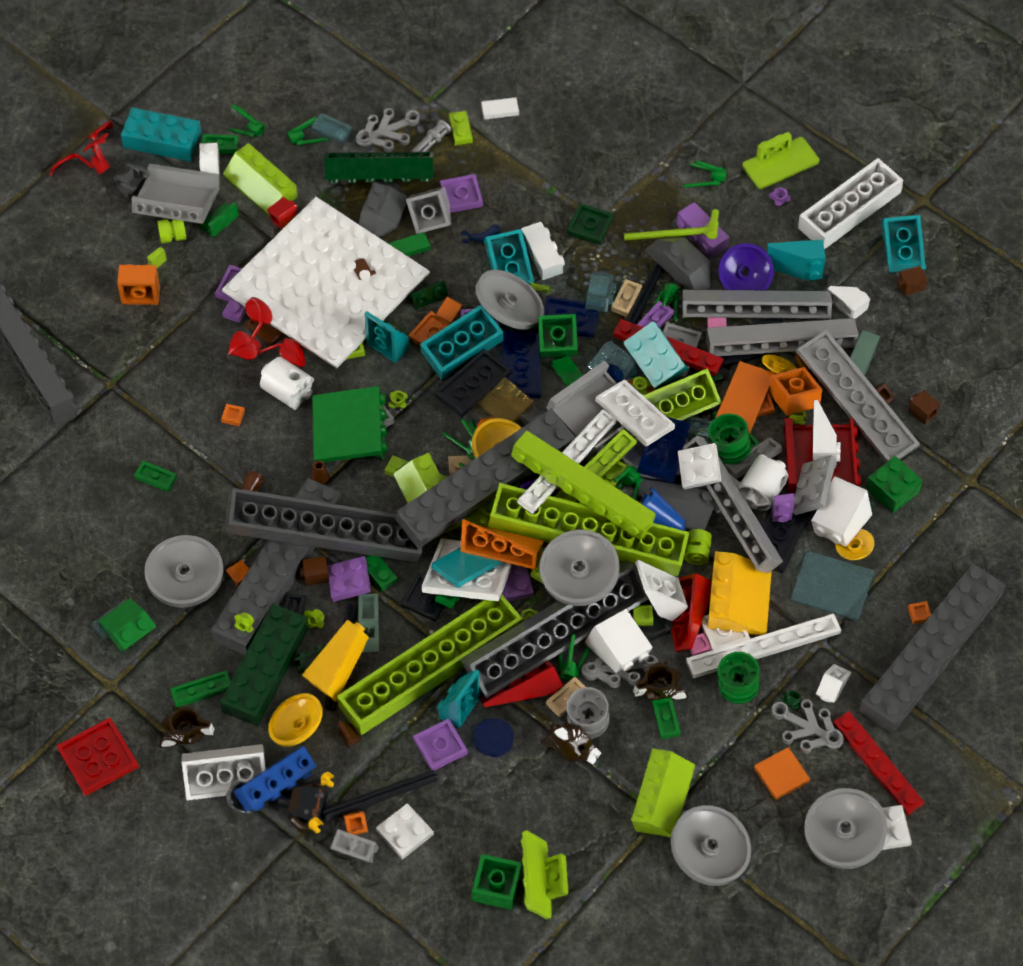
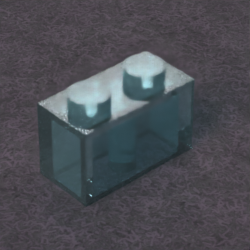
M592 272L586 298V309L607 312L609 305H613L614 294L612 293L616 292L617 287L613 274Z

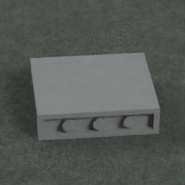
M149 164L147 168L150 175L147 177L138 196H132V213L203 224L219 191V174Z
M605 361L550 398L546 407L547 410L552 408L575 438L604 409L595 401L596 396L617 384L607 373L609 365ZM617 421L614 427L594 446L589 455L593 457L599 453L622 429L628 433L630 432Z

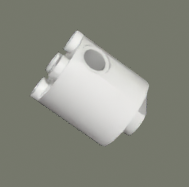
M277 357L267 363L261 371L260 388L294 410L298 409L304 399L308 400L313 393L311 387L314 378L282 357Z
M760 454L755 459L738 486L751 509L767 511L771 508L774 496L779 495L788 480L789 475L785 470V463L780 460L770 459L763 454Z

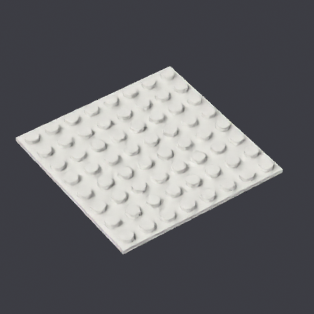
M315 197L222 289V292L244 307L251 297L264 301L272 312L273 318L270 323L272 326L337 369L366 339L364 313L368 311L383 321L430 271ZM364 258L371 271L375 269L376 274L370 276L369 271L362 270L359 274L361 280H359L354 271L356 268L354 261Z

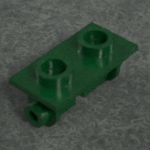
M436 281V283L424 289L412 291L408 296L410 301H413L414 309L416 310L448 297L445 281Z
M326 643L314 647L316 651L308 653L306 650L296 654L297 658L293 662L298 661L299 665H296L299 673H304L325 648Z

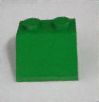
M131 598L98 621L121 653L157 627L145 610Z

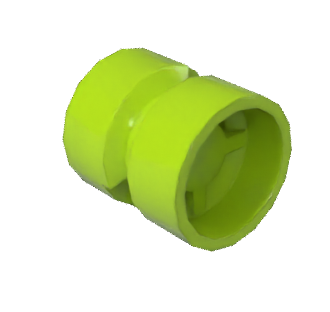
M165 219L157 221L161 244L170 243L173 238L176 241L187 240L184 221L172 219L171 222Z
M692 529L688 531L690 533L684 559L693 565L707 564L709 562V548L711 547L712 535L702 529Z

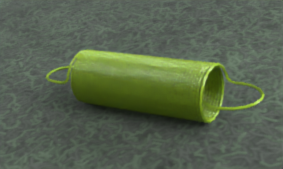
M530 283V286L536 291L549 293V290L555 291L547 285Z

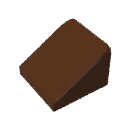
M885 382L874 387L887 404L895 398Z
M342 721L338 722L339 733L347 746L350 747L361 741L352 724Z

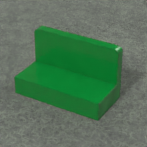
M225 202L208 216L203 224H199L200 229L214 238L239 217L237 204L233 202L229 206Z

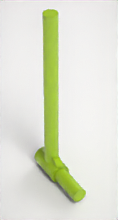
M717 209L712 210L711 220L705 227L625 233L624 240L705 234V236L713 240L717 238L719 211Z

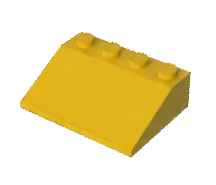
M715 551L708 629L717 630L719 628V630L723 631L733 629L732 632L747 631L750 635L759 636L767 634L772 571L769 573L758 571L751 559L738 554Z

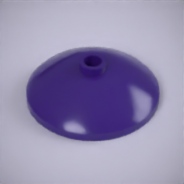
M743 243L735 245L726 251L720 260L718 273L720 282L725 290L766 291L772 282L774 268L772 260L765 250L754 244ZM742 269L747 270L746 275L741 274Z

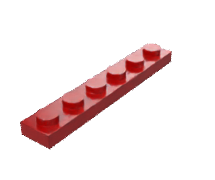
M621 319L613 332V337L626 341L644 327ZM667 337L687 366L700 371L708 368L710 375L716 377L724 358Z
M850 711L833 721V726L842 733L847 743L897 804L902 805L903 811L907 816L924 805L922 798Z

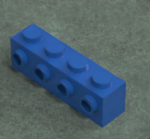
M303 746L294 750L233 792L246 812L250 810L256 812L265 806L263 802L266 800L273 801L281 795L280 791L284 788L287 791L297 785L295 781L299 778L304 780L312 775L311 770L317 766Z

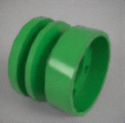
M731 413L722 414L710 423L708 428L709 440L711 444L715 443L717 445L718 456L723 464H738L750 455L752 449L747 422L743 417Z
M732 652L721 659L718 665V689L723 698L734 704H744L757 696L760 689L759 664L751 654Z

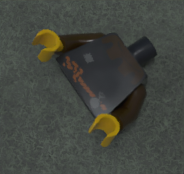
M325 772L317 780L294 787L291 797L279 796L278 807L288 809V820L298 831H314L317 834L320 832V825L324 824L322 822V810L325 809L328 798L327 788L325 787L326 785L328 787L334 786L330 779L335 776L331 773Z

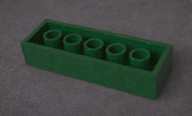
M434 151L326 153L324 157L325 180H329L330 183H337L340 180H347V182L353 183L358 182V179H365V182H376V179H383V182H394V179H401L402 182H411L412 179L428 182L434 178Z
M273 603L271 604L220 701L222 713L257 727L259 726L309 630L308 617Z

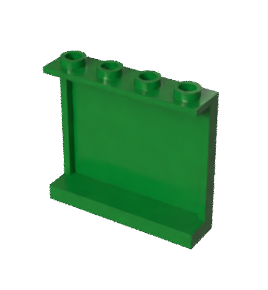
M379 386L312 395L314 462L320 460L325 464V462L380 455L382 461L385 460V453H388L387 442L384 439L387 436V428L384 425L387 415L386 410L383 409V404H386L385 393L381 392Z

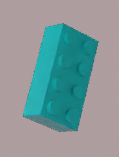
M131 107L121 133V139L125 149L191 162L202 132L200 121Z
M479 305L420 343L422 355L440 379L444 380L464 367L467 362L471 361L483 349L488 351L503 341V331L484 307Z

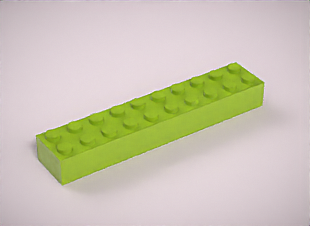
M499 483L488 527L543 540L547 543H550L565 532L573 530L593 531L604 536L614 546L620 562L626 560L636 565L635 562L640 560L671 575H679L690 532L653 523L644 536L638 539L620 526L613 524L603 515L596 513L589 506L548 496L541 506L531 514L517 503L518 499L525 493V489Z
M502 594L499 601L484 600L337 696L338 707L362 736L465 668L461 659L521 624L523 618Z

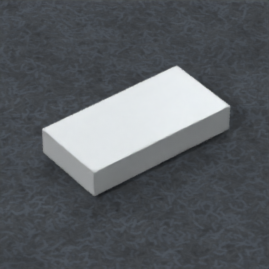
M516 98L481 102L484 119L519 115Z

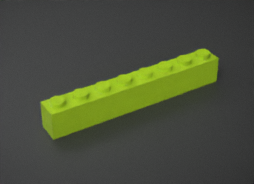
M526 431L514 444L511 456L517 462L529 467L534 473L543 475L548 482L555 484L565 493L572 495L582 504L595 510L599 515H603L613 524L626 530L630 535L641 539L653 525L656 516L655 512L529 431Z

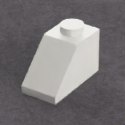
M218 143L200 144L201 172L219 174Z
M830 286L828 288V291L831 292L832 304L849 319H856L868 309L870 298L857 287Z
M833 664L824 673L816 695H819L825 702L834 703L839 698L852 672Z

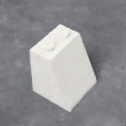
M834 477L830 484L825 507L817 509L811 520L814 533L820 537L830 539L835 544H841L846 547L872 516L867 490Z
M627 609L594 626L585 640L586 645L616 673L622 669L624 672L629 670L636 661L643 662L646 660L653 648Z

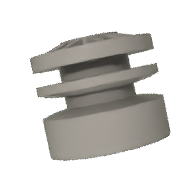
M593 687L580 688L570 695L566 709L568 723L579 726L583 732L586 731L590 739L601 736L609 725V704L606 696L600 690Z

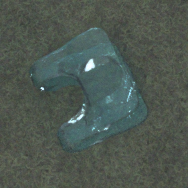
M611 341L603 345L587 368L589 372L605 361L609 365L608 370L615 373L612 378L616 383L624 379L626 381L632 379L637 374L635 359Z

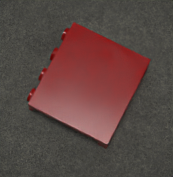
M785 418L783 427L785 464L789 475L787 493H796L802 465L813 461L814 424H793V418ZM850 418L849 424H831L837 435V442H840L841 450L840 462H837V467L834 468L832 480L834 477H837L856 486H861V474H857V469H860V459L856 458V453L859 450V444L855 442L857 425H854L853 418Z

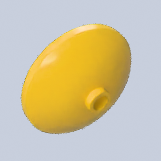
M502 418L490 419L482 423L475 430L472 438V451L475 458L520 430L521 427L513 421Z
M307 693L297 694L286 699L271 716L268 726L271 739L276 744L286 747L294 746L307 740L320 724L323 713L320 701L315 696Z

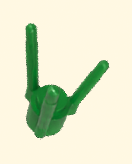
M232 104L231 107L249 120L247 124L249 132L229 128L228 130L247 135L251 138H254L255 135L260 137L265 130V124L256 120L241 107H236Z
M321 116L313 117L298 127L287 131L290 143H296L297 146L328 141V138L302 140L304 138L302 130L319 121Z
M697 160L696 163H691L690 165L711 171L710 179H714V181L684 184L683 187L719 186L720 182H725L727 169Z
M672 283L665 284L663 291H660L650 310L661 299H663L662 306H665L667 302L671 303L674 301L673 320L676 321L680 298L677 295L678 287Z
M462 419L461 422L473 438V434L477 429L476 426L474 425L473 421L470 420V428L466 421ZM443 432V436L467 451V453L473 455L472 438L468 442V448L451 435Z
M627 466L614 480L618 482L622 479L616 487L619 490L624 484L627 486L635 484L632 497L634 500L637 499L639 485L642 481V478L639 477V469L634 466Z
M575 634L571 636L568 659L564 661V664L562 652L558 654L557 673L560 674V678L569 681L574 677H579L580 670L590 651V648L587 646L578 666H576V663L572 661Z

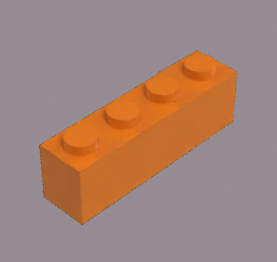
M463 519L460 552L536 570L542 557L543 540L476 525Z

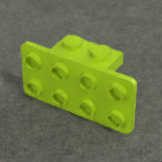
M786 132L777 135L773 139L761 142L757 146V156L743 162L742 168L758 189H764L819 164L820 159L803 137L792 140L791 134Z
M526 830L522 832L521 839L523 847L522 864L524 867L523 883L525 886L524 903L528 910L545 919H549L552 917L551 899L568 895L566 856L561 853L548 857L547 842Z

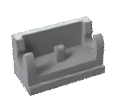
M338 829L330 849L372 863L374 852H377L379 847L376 842Z

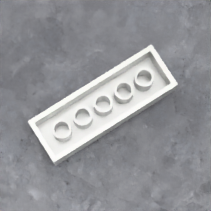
M877 158L803 212L799 217L798 229L811 240H823L824 249H826L899 195L903 179Z

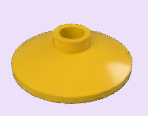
M768 354L762 358L763 364L775 374L797 369L793 363L780 356Z
M860 529L846 547L841 544H835L837 553L844 559L860 560L872 552L875 543L871 533Z

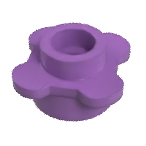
M776 188L769 195L774 200L776 206H781L783 203L790 202L791 200L787 190L784 188Z

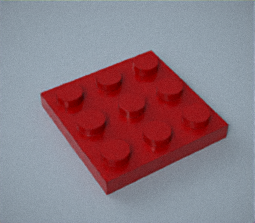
M111 717L56 745L84 796L139 768L136 759Z

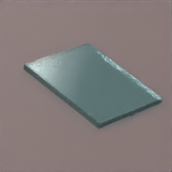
M807 551L800 573L797 575L798 579L791 601L859 621L865 599L868 597L867 593L874 570Z

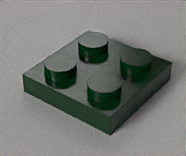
M580 203L567 229V235L601 245L614 218V214Z

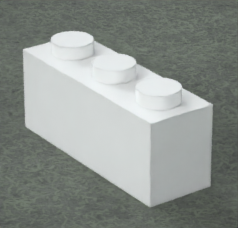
M542 222L521 228L526 249L542 280L562 274L565 262L562 255H559L557 252L556 243L551 241L548 228H544Z

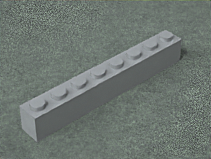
M682 290L683 317L831 319L832 298L830 291Z
M854 318L707 328L706 344L708 353L716 356L797 351L799 347L827 330L841 348H853L858 341V330Z
M696 436L683 449L711 443L707 438ZM718 456L722 482L708 484L706 487L756 569L769 573L783 561Z

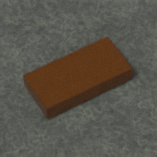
M250 318L245 322V327L254 333L259 322L253 321ZM265 323L262 324L256 335L268 347L275 345L284 337L280 330L271 324Z

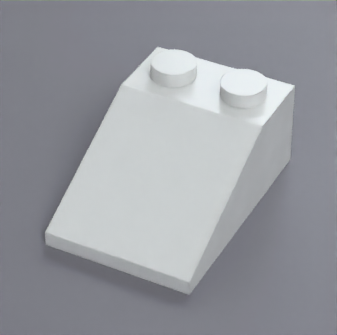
M814 400L813 461L832 455L836 458L834 467L836 468L837 462H840V442H837V435L819 401Z
M640 560L635 562L645 593L661 618L673 621L688 609L680 581L677 577Z

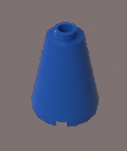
M650 487L651 493L649 495L645 493L639 503L656 513L653 523L684 531L686 525H684L685 520L653 487Z

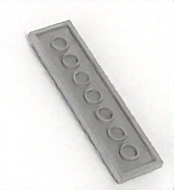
M827 330L797 349V354L848 417L853 418L854 424L857 425V428L885 462H888L894 456L901 459L919 447L920 443Z

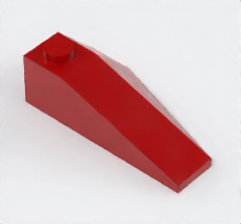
M698 574L678 577L688 609L672 621L673 628L671 633L676 652L693 648L710 601L712 581Z
M548 660L488 698L481 696L478 699L484 707L542 697L548 694L552 695L558 692L563 685L554 666Z

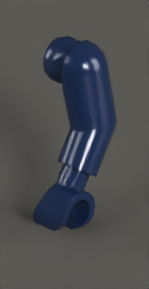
M493 224L483 233L475 234L462 231L461 235L469 236L467 239H462V242L469 243L470 240H473L474 242L484 243L486 237L500 234V227Z

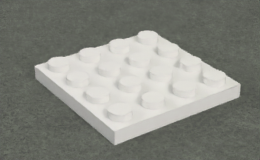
M441 538L432 562L460 548L461 541ZM431 562L422 584V592L499 601L513 564L504 562L457 588L433 570Z

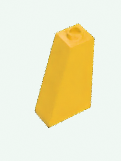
M347 620L302 674L309 683L335 702L337 701V696L342 693L369 639L364 633L365 628L358 622L353 624Z

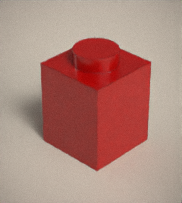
M284 197L267 209L271 221L281 229L298 215L296 204Z

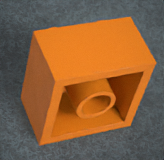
M119 265L118 288L122 304L159 305L160 283L156 265Z
M802 367L771 375L769 394L787 416L813 409L814 400H818L819 403L821 402L822 388L807 369Z

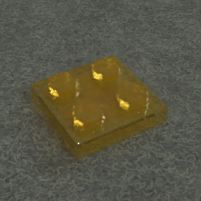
M504 377L479 405L494 419L502 418L515 422L531 406L533 400Z

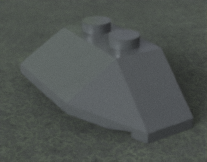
M381 179L374 182L363 206L359 225L377 237L384 236L397 228L407 205V195L396 183L383 182Z
M685 237L657 239L645 249V252L686 290L710 289L711 261Z

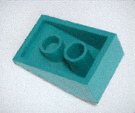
M920 215L884 218L881 221L889 273L900 272L919 265L922 270H925Z
M522 229L488 236L484 239L492 270L506 271L518 276L528 284L534 283Z
M823 240L768 243L767 254L772 260L775 271L802 280L822 279L826 258Z
M366 311L364 315L367 345L394 363H397L410 349L408 336L394 329L391 324L383 322Z
M475 669L459 678L456 684L453 683L448 690L447 697L441 699L437 706L438 717L443 721L449 719L452 725L458 729L479 700L480 675L478 670Z

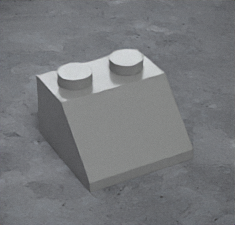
M445 186L414 194L406 199L416 234L451 225L450 203Z

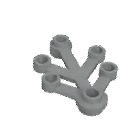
M387 108L384 110V116L378 130L373 132V127L378 125V117L370 115L368 116V123L365 129L360 130L356 135V143L363 147L371 144L380 146L386 152L393 151V141H384L377 138L382 136L398 140L401 145L406 146L410 143L409 135L392 131L407 125L411 127L416 126L420 121L419 113L415 110H410L406 113L405 119L388 125L389 121L394 118V110Z
M649 655L643 662L636 661L633 663L634 665L630 669L643 668L646 672L651 665L658 663V659L654 655ZM600 657L594 662H588L582 666V675L585 679L589 681L600 679L612 688L620 686V677L628 681L630 685H635L640 681L639 673L624 672L623 669L616 673L608 665H603L605 662ZM611 672L613 675L609 676L606 673Z
M808 699L803 700L800 706L808 721L788 712V706L783 702H776L773 705L772 716L775 719H785L803 728L796 731H785L782 735L783 743L789 745L795 739L811 735L821 737L812 741L803 740L800 744V751L804 754L810 753L813 748L827 746L831 749H837L842 746L844 737L839 730L834 729L830 718L831 712L828 709L823 708L818 714V719L824 722L826 729L824 730L818 726L812 709L813 703ZM808 704L810 707L805 708L803 705ZM782 711L783 714H777L776 712ZM822 713H825V714H827L828 716H827V717H822L821 714H822ZM785 736H791V739L788 740ZM835 738L837 741L832 742L830 739ZM803 745H808L810 748L805 749Z

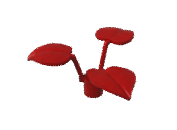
M112 121L101 125L87 138L88 140L93 138V141L83 149V152L92 148L95 156L90 159L91 163L77 153H72L60 159L52 167L50 176L52 177L58 165L73 158L80 159L90 169L94 167L99 175L111 166L106 161L99 146L100 143H106V137L109 134L105 133L97 139L96 137L103 130L113 129Z
M251 297L245 304V310L247 315L253 321L259 322L251 337L242 331H238L232 336L229 345V355L252 360L256 358L257 354L260 355L263 352L279 347V354L282 358L293 365L304 367L306 364L304 352L301 346L292 339H284L282 344L278 343L260 349L259 341L254 338L263 323L270 324L272 322L273 316L269 306L264 301Z

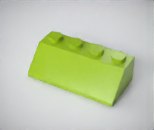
M249 143L235 152L223 173V176L268 216L267 209L282 197L289 201H294L298 198L296 184Z
M708 368L643 395L673 423H677L722 403Z
M429 453L411 460L393 474L407 504L443 480ZM461 520L460 522H458L457 524H455L439 536L449 531H452L458 527H461L463 520Z
M652 748L631 819L636 832L671 837L674 825L681 817L695 764L672 751Z

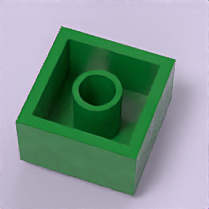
M576 314L538 316L541 358L578 356Z
M894 456L868 477L866 490L889 511L895 513L920 492L923 480L898 457Z
M481 854L472 888V901L513 910L522 875V863Z

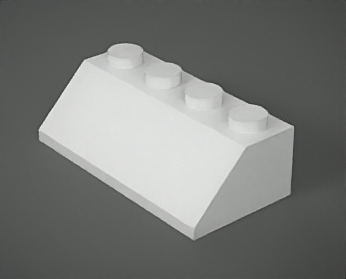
M263 744L182 754L186 799L194 800L226 796L232 784L248 782L266 770Z

